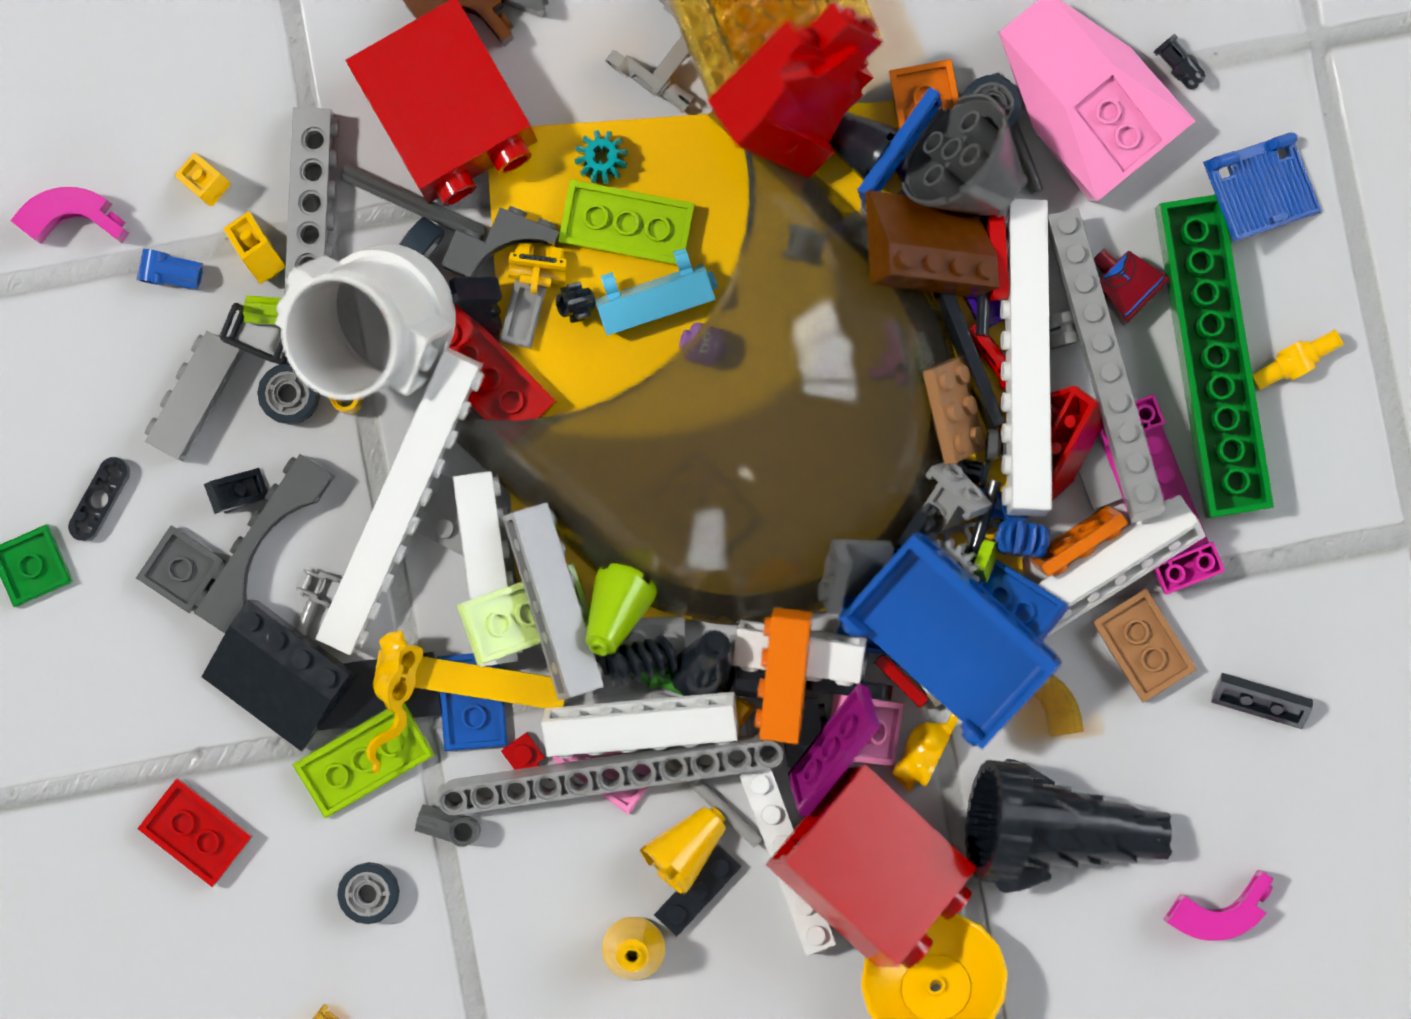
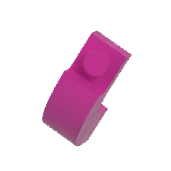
M58 187L43 191L29 199L10 220L40 244L44 242L59 223L76 217L92 220L121 243L130 234L122 228L126 222L112 211L106 215V212L113 205L111 202L93 191L79 187Z
M1257 870L1234 903L1228 907L1216 910L1203 908L1180 894L1163 920L1182 933L1201 940L1220 941L1237 937L1249 931L1265 916L1266 912L1256 905L1259 901L1263 903L1268 898L1273 889L1270 884L1274 879L1263 871Z

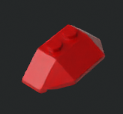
M1076 385L1050 393L1051 502L1074 482L1102 429L1100 402Z

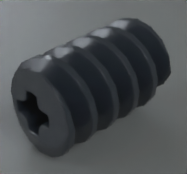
M663 635L657 636L655 640L651 638L645 639L643 643L639 641L633 642L631 646L623 644L614 653L606 654V668L614 687L617 686V678H620L624 685H629V675H632L637 683L641 682V672H644L649 680L653 679V669H656L661 677L665 676V666H668L673 674L677 673V660L674 648Z

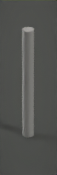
M666 762V764L672 770H678L681 767H683L678 764ZM701 779L685 781L711 807L719 810L725 817V821L753 848L759 844L762 838Z

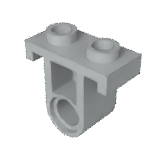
M943 462L932 466L925 475L929 480L935 478L938 481V484L924 504L930 503L939 509L934 518L937 521L932 531L934 533L957 526L964 520L967 521L985 514L992 506V503L985 497L983 492L974 485L955 463L944 464Z

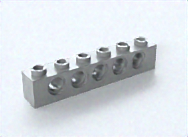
M293 107L284 296L289 286L287 278L295 267H299L308 260H315L324 255L332 259L334 257V245L329 243V231H334L335 212H330L331 199H336L337 183L335 180H332V168H337L338 149H333L334 137H339L340 121L339 118H335L332 109ZM314 135H321L324 139L322 146L315 150L308 148L309 139ZM313 166L322 168V175L316 181L307 180L306 177L308 169ZM312 197L319 198L321 201L320 208L315 212H307L305 210L306 201ZM308 229H317L319 231L318 240L313 244L305 243L303 239L305 232Z

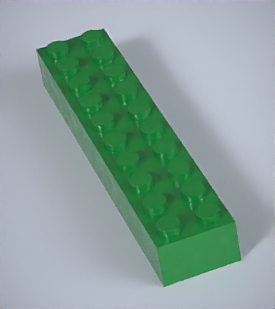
M1216 195L1160 203L1154 209L1165 275L1170 279L1167 283L1205 519L1274 508L1227 223Z

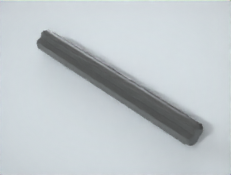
M346 164L341 172L340 178L343 181L415 214L426 217L450 230L464 233L465 229H470L483 235L482 240L486 234L487 228L484 225L436 203L431 202L428 204L425 198L350 164Z

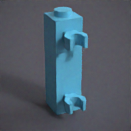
M683 248L673 252L679 269L678 272L621 291L618 290L613 272L601 275L607 295L596 298L595 302L606 335L716 300L713 290L718 289V285L713 271L707 272L703 263L691 267L687 251Z

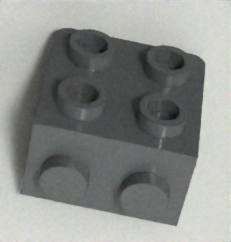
M831 540L829 552L824 562L822 582L819 583L818 598L820 601H823L827 614L840 615L844 596H859L892 559L894 552L891 542Z

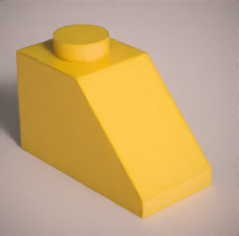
M250 211L223 228L241 260L260 285L268 279L274 278L281 270L286 268L278 252Z

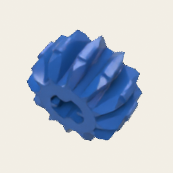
M1006 520L999 524L998 531H996V548L1000 553L1006 555L1039 559L1047 555V549L1050 545V530L1040 524Z

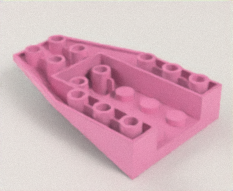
M1037 0L998 32L1031 127L1088 201H1099L1195 122L1193 117L1131 47L1061 0Z

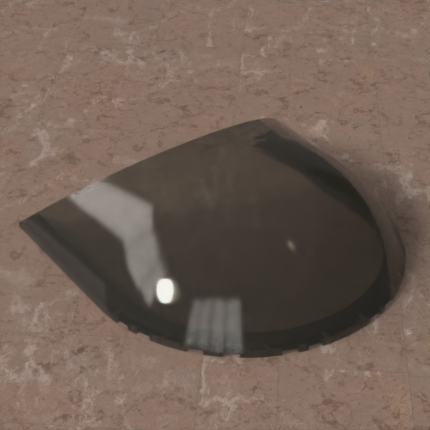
M712 110L708 117L730 136ZM745 149L743 150L748 170L749 206L746 230L739 257L724 293L707 320L686 345L663 366L639 383L607 400L583 409L547 418L518 421L482 420L469 411L465 420L459 419L454 429L459 432L456 442L487 471H491L493 477L498 476L499 483L526 508L548 502L549 509H552L556 516L557 525L555 529L558 538L596 573L600 567L603 566V569H608L609 565L613 563L632 567L644 574L642 579L646 583L650 584L652 581L656 586L657 594L651 607L689 620L724 625H739L740 620L765 623V618L771 617L775 607L809 612L825 608L823 601H820L818 598L819 583L822 582L824 562L832 539L889 541L893 547L896 546L917 510L924 506L938 484L935 478L929 480L925 475L932 466L944 462L923 371L956 358L945 321L930 292L871 285L867 220L818 174L814 173L810 178L805 177Z

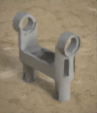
M659 0L665 5L663 9L688 28L653 74L628 55L624 57L615 50H612L605 61L621 75L632 78L652 95L657 97L663 96L683 113L694 96L672 80L673 76L671 75L693 46L697 47L699 45L720 63L732 46L710 31V24L684 4V0Z

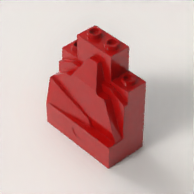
M832 2L809 26L804 23L798 25L787 19L707 101L736 146L810 178L835 153L829 143L844 114L863 96L861 90L874 78L867 68L869 65L867 58L883 43V40L876 32L879 27L868 15L862 17L851 6L843 7L835 2Z

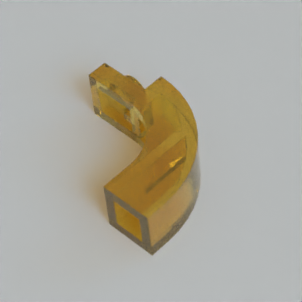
M1052 674L1033 694L1044 708L1049 736L1084 732L1081 712L1074 695L1058 677Z

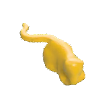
M403 631L389 632L379 640L383 651V658L376 670L373 687L377 697L384 702L389 711L394 713L395 718L391 728L375 736L367 746L366 755L373 764L372 772L378 774L381 766L376 759L377 749L380 745L396 738L404 731L407 724V715L402 708V704L410 698L414 690L416 670L423 656L422 648L407 644Z
M952 712L947 722L921 723L908 736L905 753L895 764L892 772L895 779L908 791L911 792L915 783H920L923 787L927 786L958 721V718Z

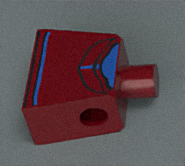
M1103 248L1093 258L1095 266L1104 274L1099 280L1105 301L1124 326L1170 281L1166 275L1131 251H1127L1117 261Z

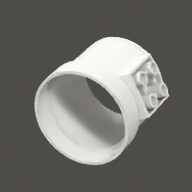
M377 244L355 252L339 262L324 255L299 267H295L287 278L289 286L286 295L277 306L279 314L275 325L281 327L284 350L297 375L309 387L320 394L335 399L350 400L364 397L385 385L404 395H408L428 384L443 351L450 346L454 335L456 316L452 294L447 282L439 270L426 257L405 246ZM341 280L352 283L366 291L384 312L392 338L391 357L386 370L373 366L364 360L351 347L344 336L337 314V293Z

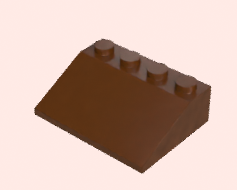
M872 190L865 192L871 285L975 298L999 288L997 255L979 215L921 206L907 195Z

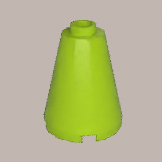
M616 563L610 564L608 569H603V566L599 568L595 577L585 638L589 649L593 653L601 656L614 653L655 601L657 594L655 584L652 581L650 584L646 583L642 579L644 574L639 570Z

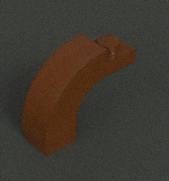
M403 0L407 9L416 19L449 1ZM458 0L463 10L479 17L504 47L514 39L510 31L514 28L512 23L503 13L496 14L504 7L502 0Z

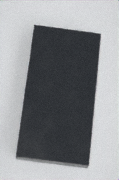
M434 652L423 653V657L435 658ZM377 659L343 663L358 675L318 731L358 726L387 709L384 702L375 694L373 687ZM414 688L410 698L404 702L413 718L441 715L439 691Z

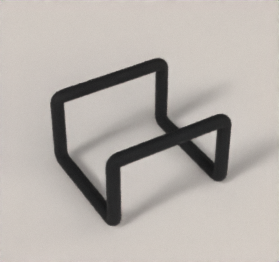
M233 303L220 333L221 341L279 365L285 364L288 360L285 351L282 358H279L284 348L282 336L274 355L235 340L244 318V306L239 303ZM237 310H239V314L234 323L230 336L226 337L228 330L231 326V323L233 321V318L235 316V313Z

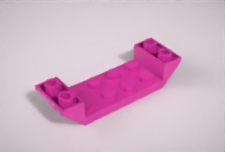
M1151 394L1136 400V408L1163 501L1173 499L1180 494L1204 531L1162 425L1165 424V420L1155 395ZM1101 418L1102 429L1098 435L1099 440L1101 441V444L1103 446V449L1105 451V454L1107 456V459L1117 481L1118 487L1123 497L1122 501L1128 513V509L1126 506V502L1124 499V495L1122 492V488L1120 485V481L1118 478V474L1116 471V467L1114 464V460L1112 457V453L1110 450V446ZM1207 536L1152 570L1165 595L1225 572L1214 542H1209Z

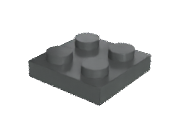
M170 525L136 579L186 612L191 613L198 596L204 589H207L213 580L214 572L225 560L173 525Z

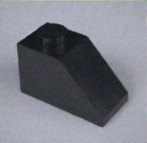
M817 697L804 699L802 729L798 744L784 742L788 766H794L822 730L821 722H827L824 703L818 704Z

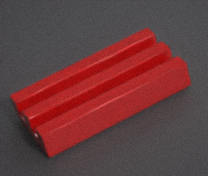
M880 655L873 662L919 708L928 701V697L885 655Z

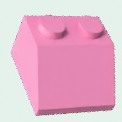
M833 695L831 717L848 695ZM872 699L880 728L852 762L895 766L904 703Z

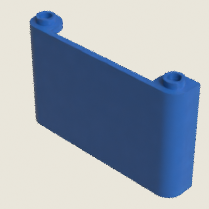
M916 532L838 618L843 623L842 628L854 638L857 636L862 638L868 636L962 721L960 726L963 730L961 735L964 740L970 745L978 746L981 749L995 737L1062 664L1059 656L932 540L920 532Z

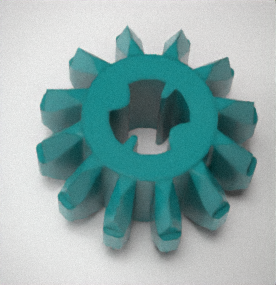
M595 130L594 141H591L586 135L582 137L587 148L576 146V152L584 156L576 158L575 164L578 166L585 165L580 171L582 177L587 176L592 171L591 183L595 184L598 176L602 175L604 184H609V173L616 179L621 177L615 167L627 168V162L618 158L627 156L628 150L618 149L623 143L620 137L611 143V131H607L605 138L601 139L599 130ZM601 150L602 154L604 151L608 152V161L602 164L601 160L599 164L595 162V153Z

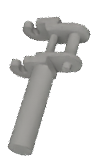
M310 567V570H303L307 575L302 587L296 588V590L301 592L300 596L310 595L296 626V629L304 635L308 633L318 605L321 604L328 608L331 603L320 599V595H318L324 580L328 578L338 583L342 580L324 571H320L317 574L312 567ZM313 576L319 578L314 593L308 591Z

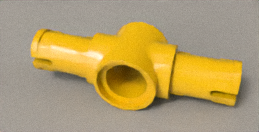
M1334 329L1311 342L1309 340L1305 342L1300 340L1279 351L1273 363L1252 374L1254 385L1260 391L1283 378L1285 380L1291 378L1293 381L1317 368L1316 364L1320 362V358L1344 345L1340 335Z

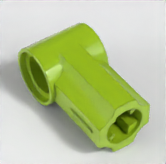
M246 295L243 308L244 323L275 325L279 314L277 306L282 298Z

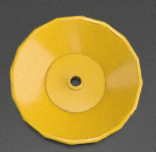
M956 914L949 920H945L939 915L926 932L933 940L930 950L919 963L910 969L905 968L902 964L899 967H876L867 958L864 960L861 990L868 1014L873 1019H995L1005 1001L1008 971L1000 946L981 925L959 914ZM935 984L942 986L937 992L931 990V987Z

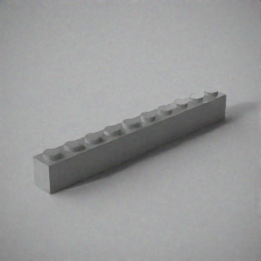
M1079 207L1048 215L1049 237L1096 400L1100 402L1102 422L1131 523L1163 515L1165 504Z

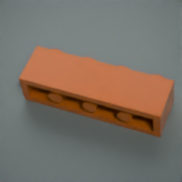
M775 607L771 617L765 618L763 635L769 637L768 648L762 649L761 667H766L765 679L760 678L758 686V697L763 698L762 709H757L755 728H760L759 739L798 744L802 729L813 612Z

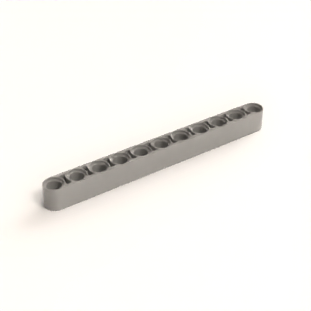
M759 733L739 736L737 741L724 745L702 743L690 748L679 745L667 747L663 750L652 749L456 778L445 784L439 797V805L441 810L448 815H462L772 769L777 767L783 759L784 744L783 742L759 739ZM772 745L778 752L775 755L766 756L760 749L763 746ZM733 750H741L745 753L746 757L743 760L735 761L729 756V753ZM707 754L714 759V762L710 765H703L697 758L700 755ZM676 759L682 763L683 767L678 770H672L666 765V762ZM638 764H645L650 767L651 772L642 775L634 767ZM608 768L615 769L620 776L616 779H609L604 775L603 771ZM582 773L587 777L588 781L584 784H578L573 780L572 775ZM551 778L556 782L557 786L546 788L541 784V780ZM514 782L520 783L524 786L525 791L522 793L513 792L509 785ZM482 787L490 788L494 796L485 798L479 793L478 789ZM457 792L462 796L463 800L453 802L448 798L447 793Z

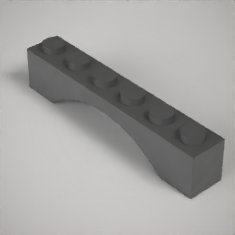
M299 454L297 459L291 457L282 471L286 474L279 485L277 483L272 485L265 496V499L268 500L262 511L257 509L247 524L251 528L244 538L239 536L230 549V552L233 553L227 564L222 562L212 576L216 581L209 591L204 589L195 601V605L198 608L194 614L223 633H226L229 625L247 601L248 574L253 557L263 539L286 516L303 507L318 503L335 478L333 474L302 454Z

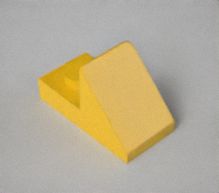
M195 152L174 175L209 206H213L231 185L229 180Z

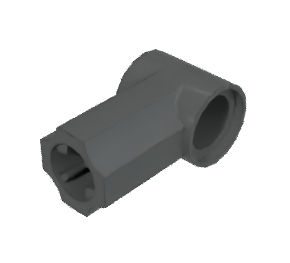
M423 804L418 813L415 831L452 842L459 847H465L478 840L481 828L478 821L472 817L448 815L441 809ZM460 823H466L471 827L472 836L469 840H463L458 836L457 828Z

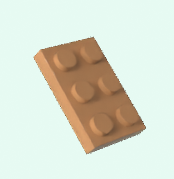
M964 356L952 358L924 370L923 376L944 464L957 463L985 449V435L979 424L977 401L972 394L970 371L965 364Z
M1147 588L1092 621L1093 626L1142 703L1197 670Z

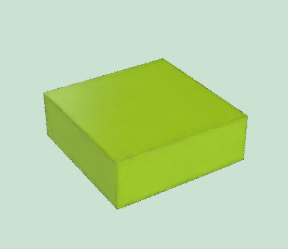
M982 541L974 564H979L980 566L979 569L974 571V574L980 578V581L985 583L988 582L998 556L995 542Z

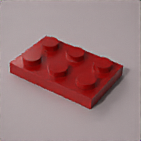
M179 778L175 779L137 828L211 887L216 885L253 837Z

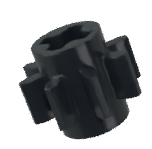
M581 282L567 284L566 287L560 288L561 294H558L556 297V307L562 317L569 316L571 323L583 321L585 318L591 317L590 311L595 308V296L590 288H582Z

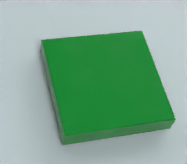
M45 524L0 544V578L14 608L74 582L49 524Z

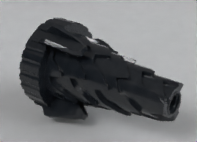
M1006 759L1005 761L986 760L982 763L974 778L969 795L965 824L966 856L968 861L977 868L973 873L975 878L979 879V881L993 882L1002 893H1012L1050 882L1052 877L1049 873L1050 866L1079 868V863L1104 866L1109 864L1110 861L1137 864V859L1168 860L1172 854L1170 847L1172 837L1171 815L1168 812L1142 810L1129 804L1103 800V795L1072 792V787L1055 785V781L1027 764L1014 759Z

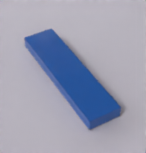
M929 87L857 189L860 200L866 203V191L881 192L942 106L938 91Z

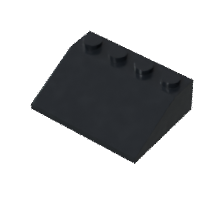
M247 600L229 625L201 677L303 752L358 674L260 601Z

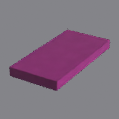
M859 683L853 689L797 763L788 772L798 814L809 817L880 728L868 687Z

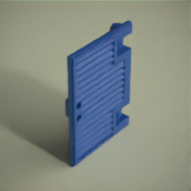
M1289 132L1203 162L1234 242L1322 212L1295 144L1298 140L1295 133ZM1285 148L1288 157L1280 159L1277 150ZM1227 167L1230 176L1222 179L1219 169Z

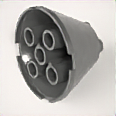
M984 94L966 95L958 98L960 103L948 110H945L943 107L939 109L905 156L901 168L905 172V182L901 183L902 188L911 200L921 206L979 216L995 215L996 217H1002L1009 211L1010 204L1026 185L1027 176L1023 173L1006 115L1001 105L992 97Z

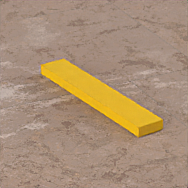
M382 650L378 652L376 670L383 658ZM423 656L415 674L416 683L414 688L540 708L564 707L565 699L558 700L552 678L549 676L486 666L480 667L473 664Z

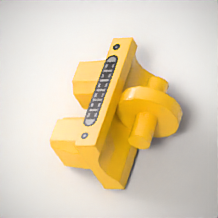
M518 243L515 252H510L508 278L519 279V283L531 284L530 294H537L539 286L551 287V284L565 285L567 260L564 259V250L562 248H547L546 257L534 255L535 247L531 244Z

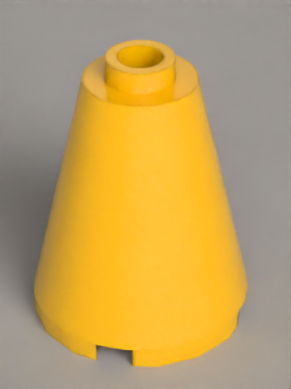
M702 807L644 844L639 850L640 855L649 866L654 865L658 870L657 875L678 893L681 894L683 892L685 894L690 890L725 832L726 826L723 822L726 819L715 807L710 809Z
M625 917L615 922L607 930L602 942L603 959L607 967L620 978L626 980L645 979L655 973L663 962L665 956L664 937L659 928L648 919ZM629 950H635L638 953V957H630L626 953Z

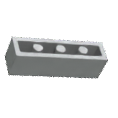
M206 331L204 336L200 334L196 338L191 348V351L194 352L189 363L184 362L176 374V379L179 381L173 391L168 390L160 403V406L163 407L157 419L153 417L145 430V434L148 435L145 440L146 443L180 461H184L244 353L243 350L222 342L220 337L209 331Z

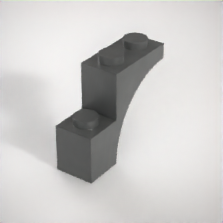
M509 206L508 210L500 207L486 242L481 241L483 235L475 231L465 229L464 233L456 230L441 266L443 269L465 278L475 277L481 266L500 250L518 243L531 242L556 247L559 232L555 230L556 225L547 220L539 218L537 222L525 218L527 213L513 206Z

